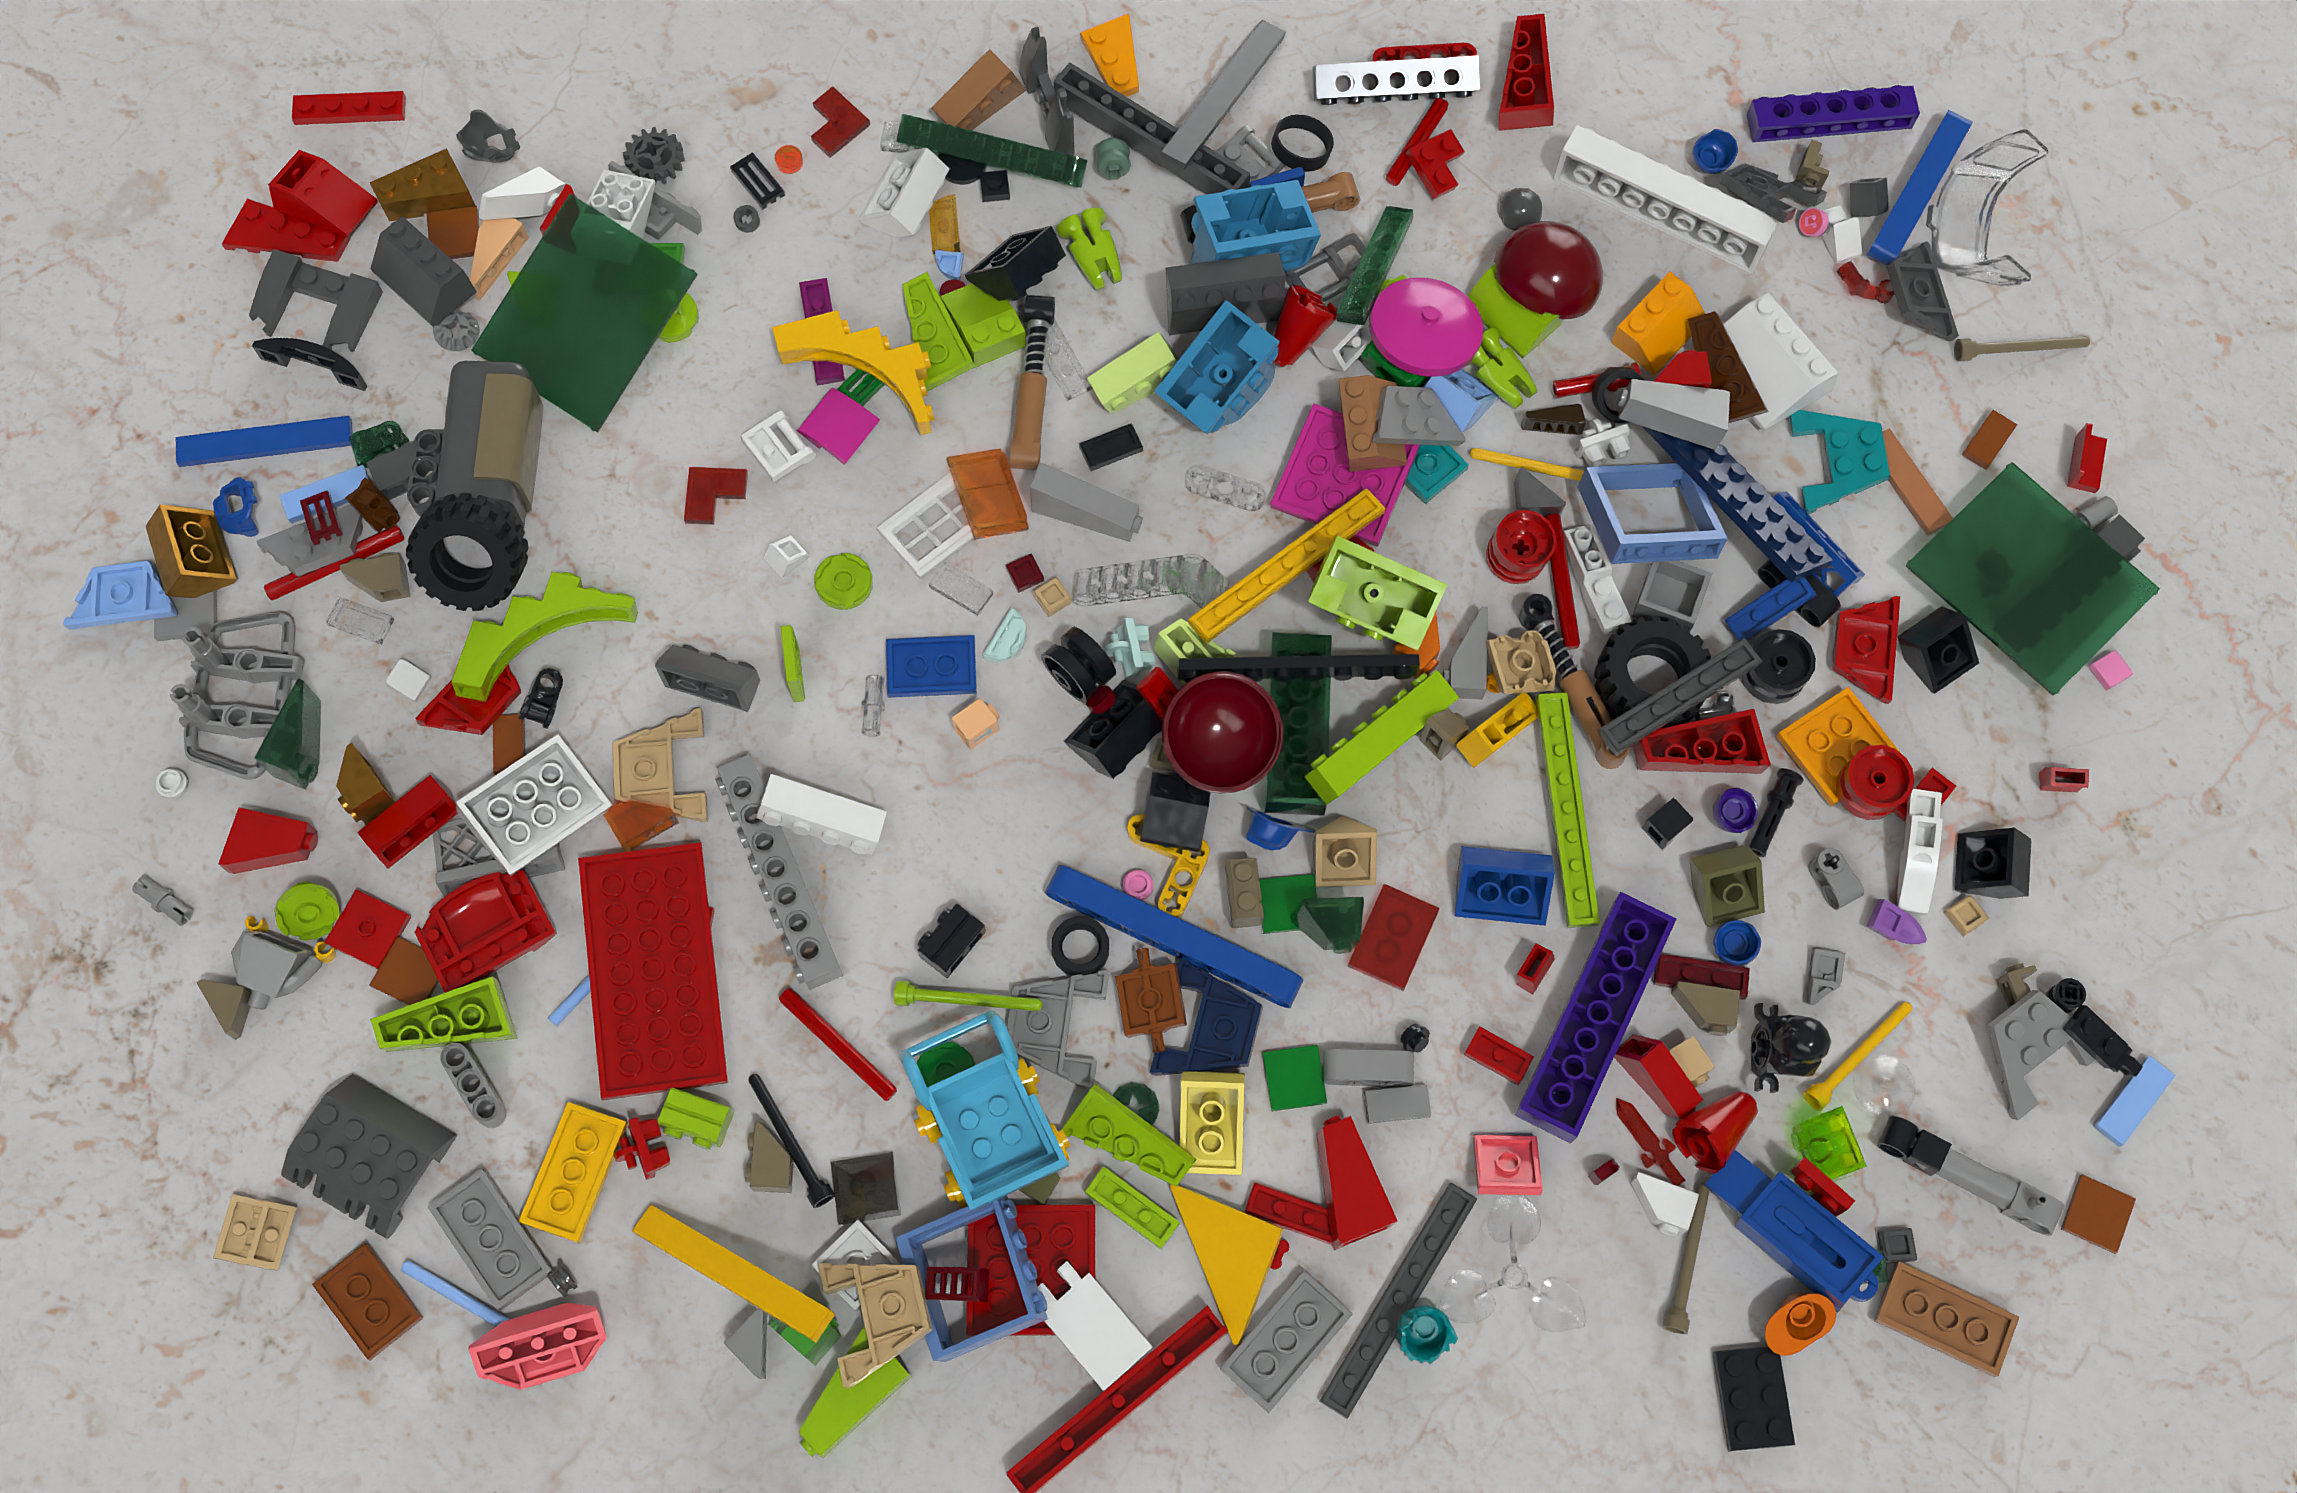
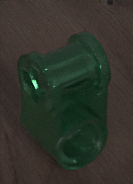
M385 421L366 430L357 431L349 437L357 466L364 465L365 468H368L366 462L373 460L376 455L389 453L396 450L393 445L396 444L400 448L402 444L410 441L407 435L402 432L400 425L394 421Z

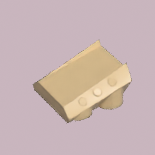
M1532 630L1526 631L1520 638H1511L1510 636L1503 635L1498 636L1496 639L1487 640L1488 655L1498 688L1503 694L1554 691L1556 668L1548 642L1543 639L1539 632Z

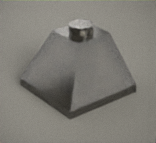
M893 1152L830 1162L838 1225L851 1224L856 1220L863 1222L902 1215Z

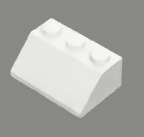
M927 147L895 154L862 212L859 221L864 225L896 238L914 235L920 229L921 220L925 213L932 207L934 196L944 185L945 176L949 168Z

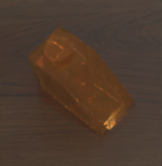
M633 800L619 802L613 805L608 813L603 815L625 852L632 851L679 823L672 809Z

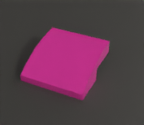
M832 387L797 431L818 449L823 447L845 465L880 419L862 405Z

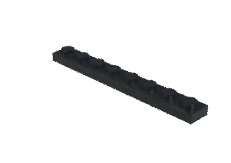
M1419 654L1178 658L1177 680H1184L1188 683L1196 677L1213 672L1236 673L1248 677L1255 682H1259L1262 679H1275L1278 682H1287L1293 678L1319 681L1322 678L1334 677L1335 680L1339 681L1350 680L1352 677L1378 680L1383 676H1394L1395 679L1404 680L1416 676L1420 660Z

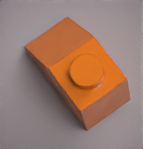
M1436 612L1418 651L1398 643L1392 653L1419 654L1420 666L1416 676H1413L1415 678L1424 672L1430 675L1439 664L1437 658L1440 652Z

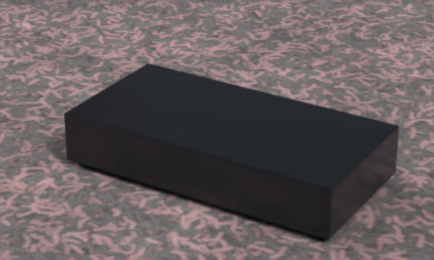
M1132 423L1079 443V448L1090 471L1143 451V446Z

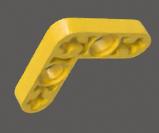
M1135 815L1128 821L1127 833L1130 840L1176 861L1159 898L1158 909L1174 917L1181 918L1207 864L1210 853L1209 846L1202 839L1201 854L1203 856L1198 855L1196 859H1192L1191 852L1183 849L1182 854H1179V848H1165L1162 845L1141 842V835H1136V829L1133 826L1139 827L1143 823L1144 815ZM1180 872H1187L1192 876L1193 881L1188 886H1179L1175 881L1176 875ZM1175 891L1179 893L1177 899L1179 910L1173 909L1170 913L1166 911L1167 906L1164 903L1172 901Z

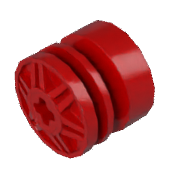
M1519 510L1505 516L1489 540L1486 549L1487 564L1493 574L1502 581L1511 584H1526L1535 579L1554 554L1557 543L1554 528L1549 520L1541 514L1530 510Z

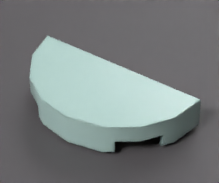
M1012 607L983 653V659L993 662L1006 661L1016 656L1023 648L1027 638L1026 626L1020 613Z

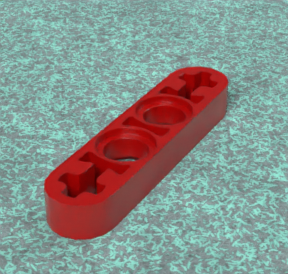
M1464 42L1382 47L1375 50L1372 62L1381 61L1380 59L1382 58L1385 61L1396 60L1395 57H1399V60H1404L1403 58L1409 55L1417 59H1429L1433 54H1440L1444 58L1450 57V54H1452V57H1462L1460 54L1477 56V50L1472 44Z

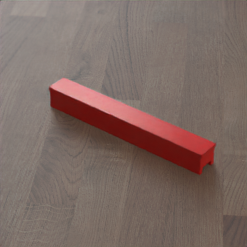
M1207 1305L1008 1470L1007 1477L1020 1493L1039 1492L1227 1335L1228 1330L1220 1323Z

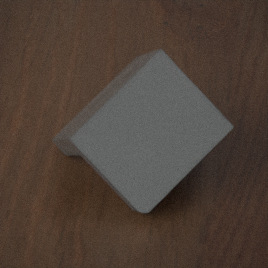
M1887 178L1859 179L1850 183L1851 215L1853 217L1878 216L1888 211Z

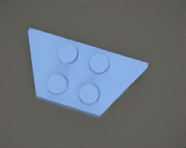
M140 561L91 569L86 578L84 588L79 591L75 599L78 605L71 618L66 617L64 619L63 626L70 630L177 616V611L170 596H166L161 578L151 562Z

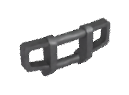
M1352 233L1338 242L1323 248L1322 252L1311 257L1305 266L1284 272L1285 281L1289 287L1290 285H1293V287L1300 285L1306 288L1299 276L1327 262L1340 281L1317 293L1322 296L1321 301L1325 302L1348 289L1354 290L1361 286L1360 279L1355 272L1368 263L1370 253L1357 234ZM1349 245H1353L1361 255V258L1347 268L1337 252Z

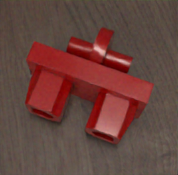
M638 1117L628 1120L630 1125L628 1128L634 1145H630L628 1137L619 1139L621 1150L614 1153L615 1161H626L628 1170L637 1167L635 1157L638 1156L645 1179L654 1178L655 1171L670 1165V1157L666 1146L649 1151L646 1143L661 1137L657 1119L639 1122Z

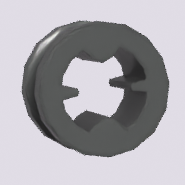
M743 205L735 210L733 218L738 230L749 233L759 227L760 218L754 207ZM744 215H747V217L751 215L752 221L750 223H747V221L743 223L742 217Z
M561 1265L557 1266L556 1273H549L547 1275L563 1297L568 1296L569 1289H576L578 1287L573 1278Z

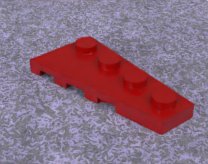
M247 198L224 238L222 246L225 250L235 251V248L247 249L248 252L260 253V251L272 252L273 249L289 254L301 255L302 258L338 262L350 241V237H345L275 210L274 207Z

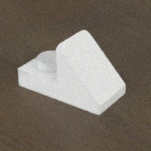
M1841 205L1823 210L1828 215L1829 223L1826 231L1821 236L1835 264L1860 257L1862 255L1858 217L1848 219Z

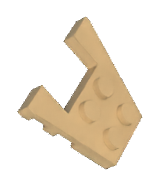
M696 708L691 710L690 714L678 719L674 717L667 720L663 725L651 730L647 728L612 743L614 800L616 803L695 821L708 822L706 793L675 795L673 740L704 737L702 708Z
M818 1264L824 1293L829 1295L857 1286L869 1348L837 1358L844 1388H852L933 1330L920 1270L916 1265Z

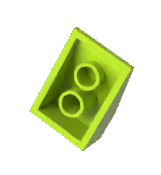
M972 283L940 296L976 367L1026 346L1025 329L1008 299L999 301Z

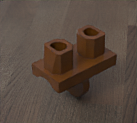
M367 478L361 481L360 486L353 493L345 497L348 503L378 533L383 528L390 530L400 520V517L397 515L398 511Z

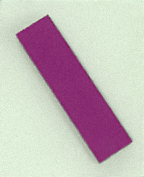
M827 278L799 282L805 318L833 311ZM813 361L817 386L845 381L842 364L829 361Z

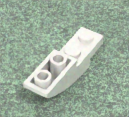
M1592 524L1565 530L1564 538L1572 568L1591 618H1596L1603 635L1617 632L1618 628L1625 623L1631 625L1632 619L1611 576L1612 567Z
M1913 789L1908 797L1904 849L1900 852L1896 906L1906 912L1927 915L1929 911L1942 835L1943 819L1940 818L1942 793Z

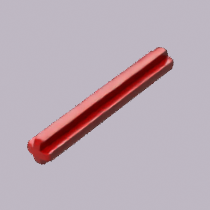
M1442 98L1434 100L1386 174V181L1393 186L1400 184L1412 165L1405 153L1409 148L1429 139L1448 109L1449 103L1447 100Z

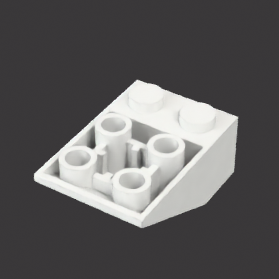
M603 170L571 233L581 256L629 266L632 265L643 241L656 184L655 180Z

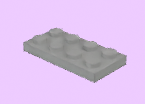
M482 1168L428 1206V1209L497 1311L503 1310L547 1278L549 1273H553L538 1248Z
M1304 1270L1222 1365L1220 1370L1269 1414L1353 1313Z

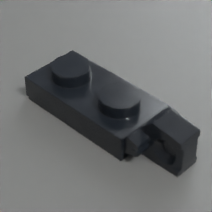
M2079 1005L2063 1030L2104 1068L2111 1069L2113 1072L2120 1070L2126 1076L2134 1075L2137 1077L2143 1066L2134 1057L2130 1056L2133 1050L2087 1005Z

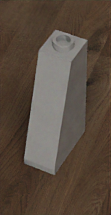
M1631 379L1627 388L1621 389L1616 401V405L1620 406L1619 419L1714 450L1717 449L1728 431L1730 392L1726 390Z
M1039 462L1030 486L1032 512L1130 542L1133 532L1138 534L1143 517L1139 516L1138 504Z

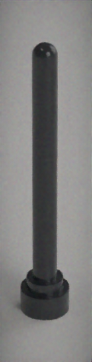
M758 1074L750 1075L748 1079L749 1084L808 1185L807 1192L809 1194L807 1198L813 1208L825 1205L835 1197L831 1186L825 1184L823 1180H819L761 1077Z

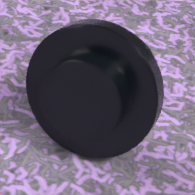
M1418 1024L1411 1025L1401 1035L1400 1041L1403 1044V1049L1413 1053L1421 1052L1429 1043L1430 1032L1426 1027H1420Z

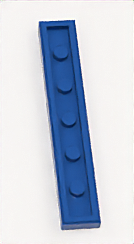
M341 416L175 437L176 463L179 467L353 446L352 419L350 416Z

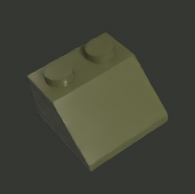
M1747 844L1690 858L1692 887L1707 927L1765 913L1762 863L1760 858Z

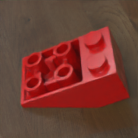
M298 150L268 184L275 210L345 237L350 236L378 202L377 198L325 159L302 150Z

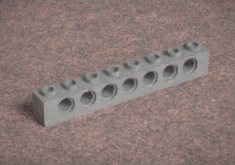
M751 754L717 767L720 778L715 780L722 796L728 794L731 804L726 805L732 821L739 820L742 830L737 832L744 849L750 847L753 857L748 858L754 874L761 873L764 884L759 885L766 902L772 900L775 911L770 912L777 929L783 927L787 936L781 939L788 956L794 954L798 965L793 966L799 984L806 982L808 989L811 990L842 977L843 973L780 825H768L763 820L756 824L748 823L749 817L757 814L765 790ZM743 788L751 789L748 796L743 798L737 797L739 790ZM770 840L773 842L772 847L766 851L758 849L763 841ZM775 867L784 868L783 874L779 877H771L769 874ZM789 893L796 895L792 903L787 905L780 903L784 895ZM803 920L807 922L804 930L799 932L792 930V926L796 921ZM811 947L818 949V954L814 958L805 959L803 957L806 949Z

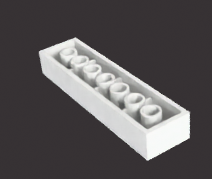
M1576 125L1562 150L1553 179L1751 274L1756 269L1779 221L1765 212L1747 205L1743 200L1730 197L1717 188L1698 182L1692 176L1683 175L1666 164L1651 160L1640 152H1634L1620 145L1617 141L1609 140L1596 134L1593 130Z

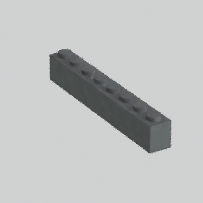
M1069 62L1054 80L1055 92L1057 89L1065 87L1067 108L1110 135L1124 140L1131 148L1202 192L1213 194L1224 192L1228 189L1249 188L1250 173L1205 145H1203L1184 171L1160 159L1161 151L1177 132L1178 128Z

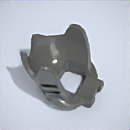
M479 109L473 110L470 113V121L456 134L464 148L461 151L468 157L488 160L493 163L505 162L513 157L516 150L520 149L519 142L515 139L516 133L513 128L507 129L502 124L496 123L487 113ZM496 134H502L506 149L500 150L494 146H488L487 138Z

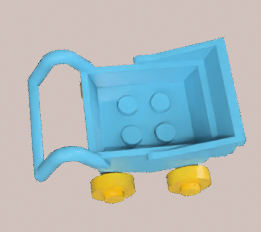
M990 1010L900 1052L899 1059L921 1105L915 1107L919 1118L914 1120L921 1137L928 1136L931 1145L939 1141L951 1170L944 1172L948 1183L943 1185L950 1203L957 1201L960 1209L968 1206L972 1212L1069 1166V1156L1066 1151L1070 1147L1069 1141L1063 1130L1057 1131L1053 1122L1048 1123L1036 1098L1039 1092L1035 1084L1040 1082L1033 1065L1027 1067L1023 1058L1018 1059V1054L1007 1027L996 1011ZM990 1023L1003 1053L927 1087L913 1057Z

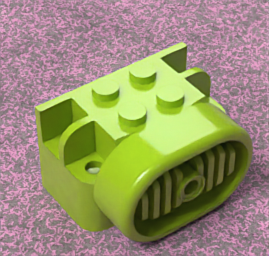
M1334 536L1316 575L1308 603L1337 616L1335 622L1352 629L1355 628V625L1364 628L1362 634L1379 641H1382V638L1385 637L1418 651L1448 584L1340 536ZM1372 589L1375 590L1374 597H1371L1370 591Z

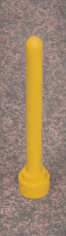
M1472 448L1469 452L1470 457L1473 459L1519 469L1523 467L1529 471L1576 481L1581 480L1585 471L1480 448Z
M1909 1002L1901 1003L1823 1083L1812 1084L1803 1093L1806 1102L1814 1109L1822 1111L1831 1102L1832 1091L1912 1011V1005Z

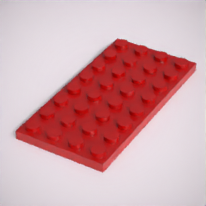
M702 843L578 858L601 1100L668 1092L671 1088L683 1090L728 1083Z

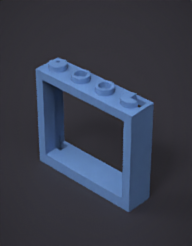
M1677 463L1586 467L1577 487L1611 564L1718 559L1728 539L1706 492ZM1679 487L1699 531L1625 535L1605 490Z
M1007 1196L972 1212L967 1206L895 1237L903 1265H916L919 1267L926 1294L927 1266L929 1267L922 1244L996 1213L1028 1314L953 1345L940 1300H926L933 1330L925 1335L933 1361L947 1362L1048 1319L1045 1311L1047 1309V1301L1043 1293L1038 1290L1035 1280L1037 1278V1271L1033 1262L1028 1259L1025 1250L1027 1248V1240L1024 1233L1018 1228L1015 1219L1017 1217L1016 1207Z

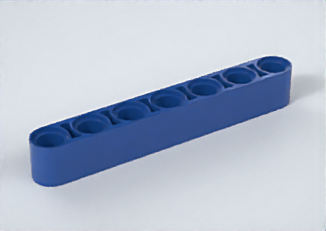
M1950 110L1947 111L1867 256L1887 266L1898 258L1973 121Z

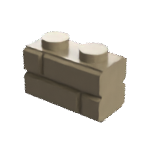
M1257 858L1226 861L1225 874L1232 928L1262 925L1264 913L1263 905L1261 904L1262 897Z

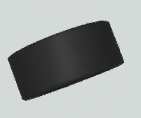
M1612 367L1604 371L1596 379L1592 389V401L1596 410L1609 421L1629 423L1619 419V411L1611 410L1604 400L1605 390L1616 379L1625 378L1630 381L1631 379H1645L1632 369Z
M1074 916L1064 920L1056 928L1052 937V956L1056 965L1070 976L1094 974L1105 965L1108 959L1109 937L1105 928L1098 921L1087 916ZM1086 930L1096 937L1099 948L1094 959L1085 964H1076L1065 957L1062 946L1065 937L1070 932Z

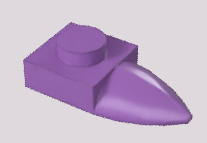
M1885 899L1877 900L1867 923L1868 928L1889 940H1897L1905 944H1921L1927 941L1921 925L1914 917Z

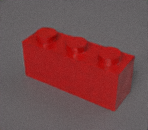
M429 775L359 830L357 834L386 868L389 869L458 814L456 804L436 780Z

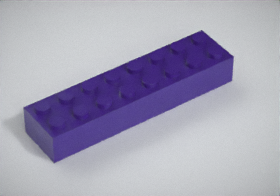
M1623 892L1618 894L1514 1116L1570 1144L1578 1137L1677 918Z

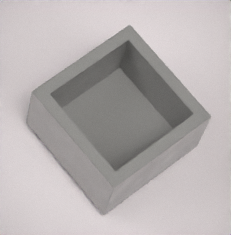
M1680 561L1652 562L1632 617H1643L1645 621H1648L1650 616H1660V621H1666L1667 618L1676 620V625L1683 627L1685 624L1692 629L1713 573Z

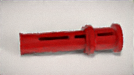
M1636 362L1626 367L1634 370L1641 376L1639 365ZM1603 372L1564 380H1554L1553 393L1555 398L1559 399L1592 392L1596 379ZM1625 378L1616 379L1607 386L1606 390L1617 392L1618 388L1627 387L1630 380Z

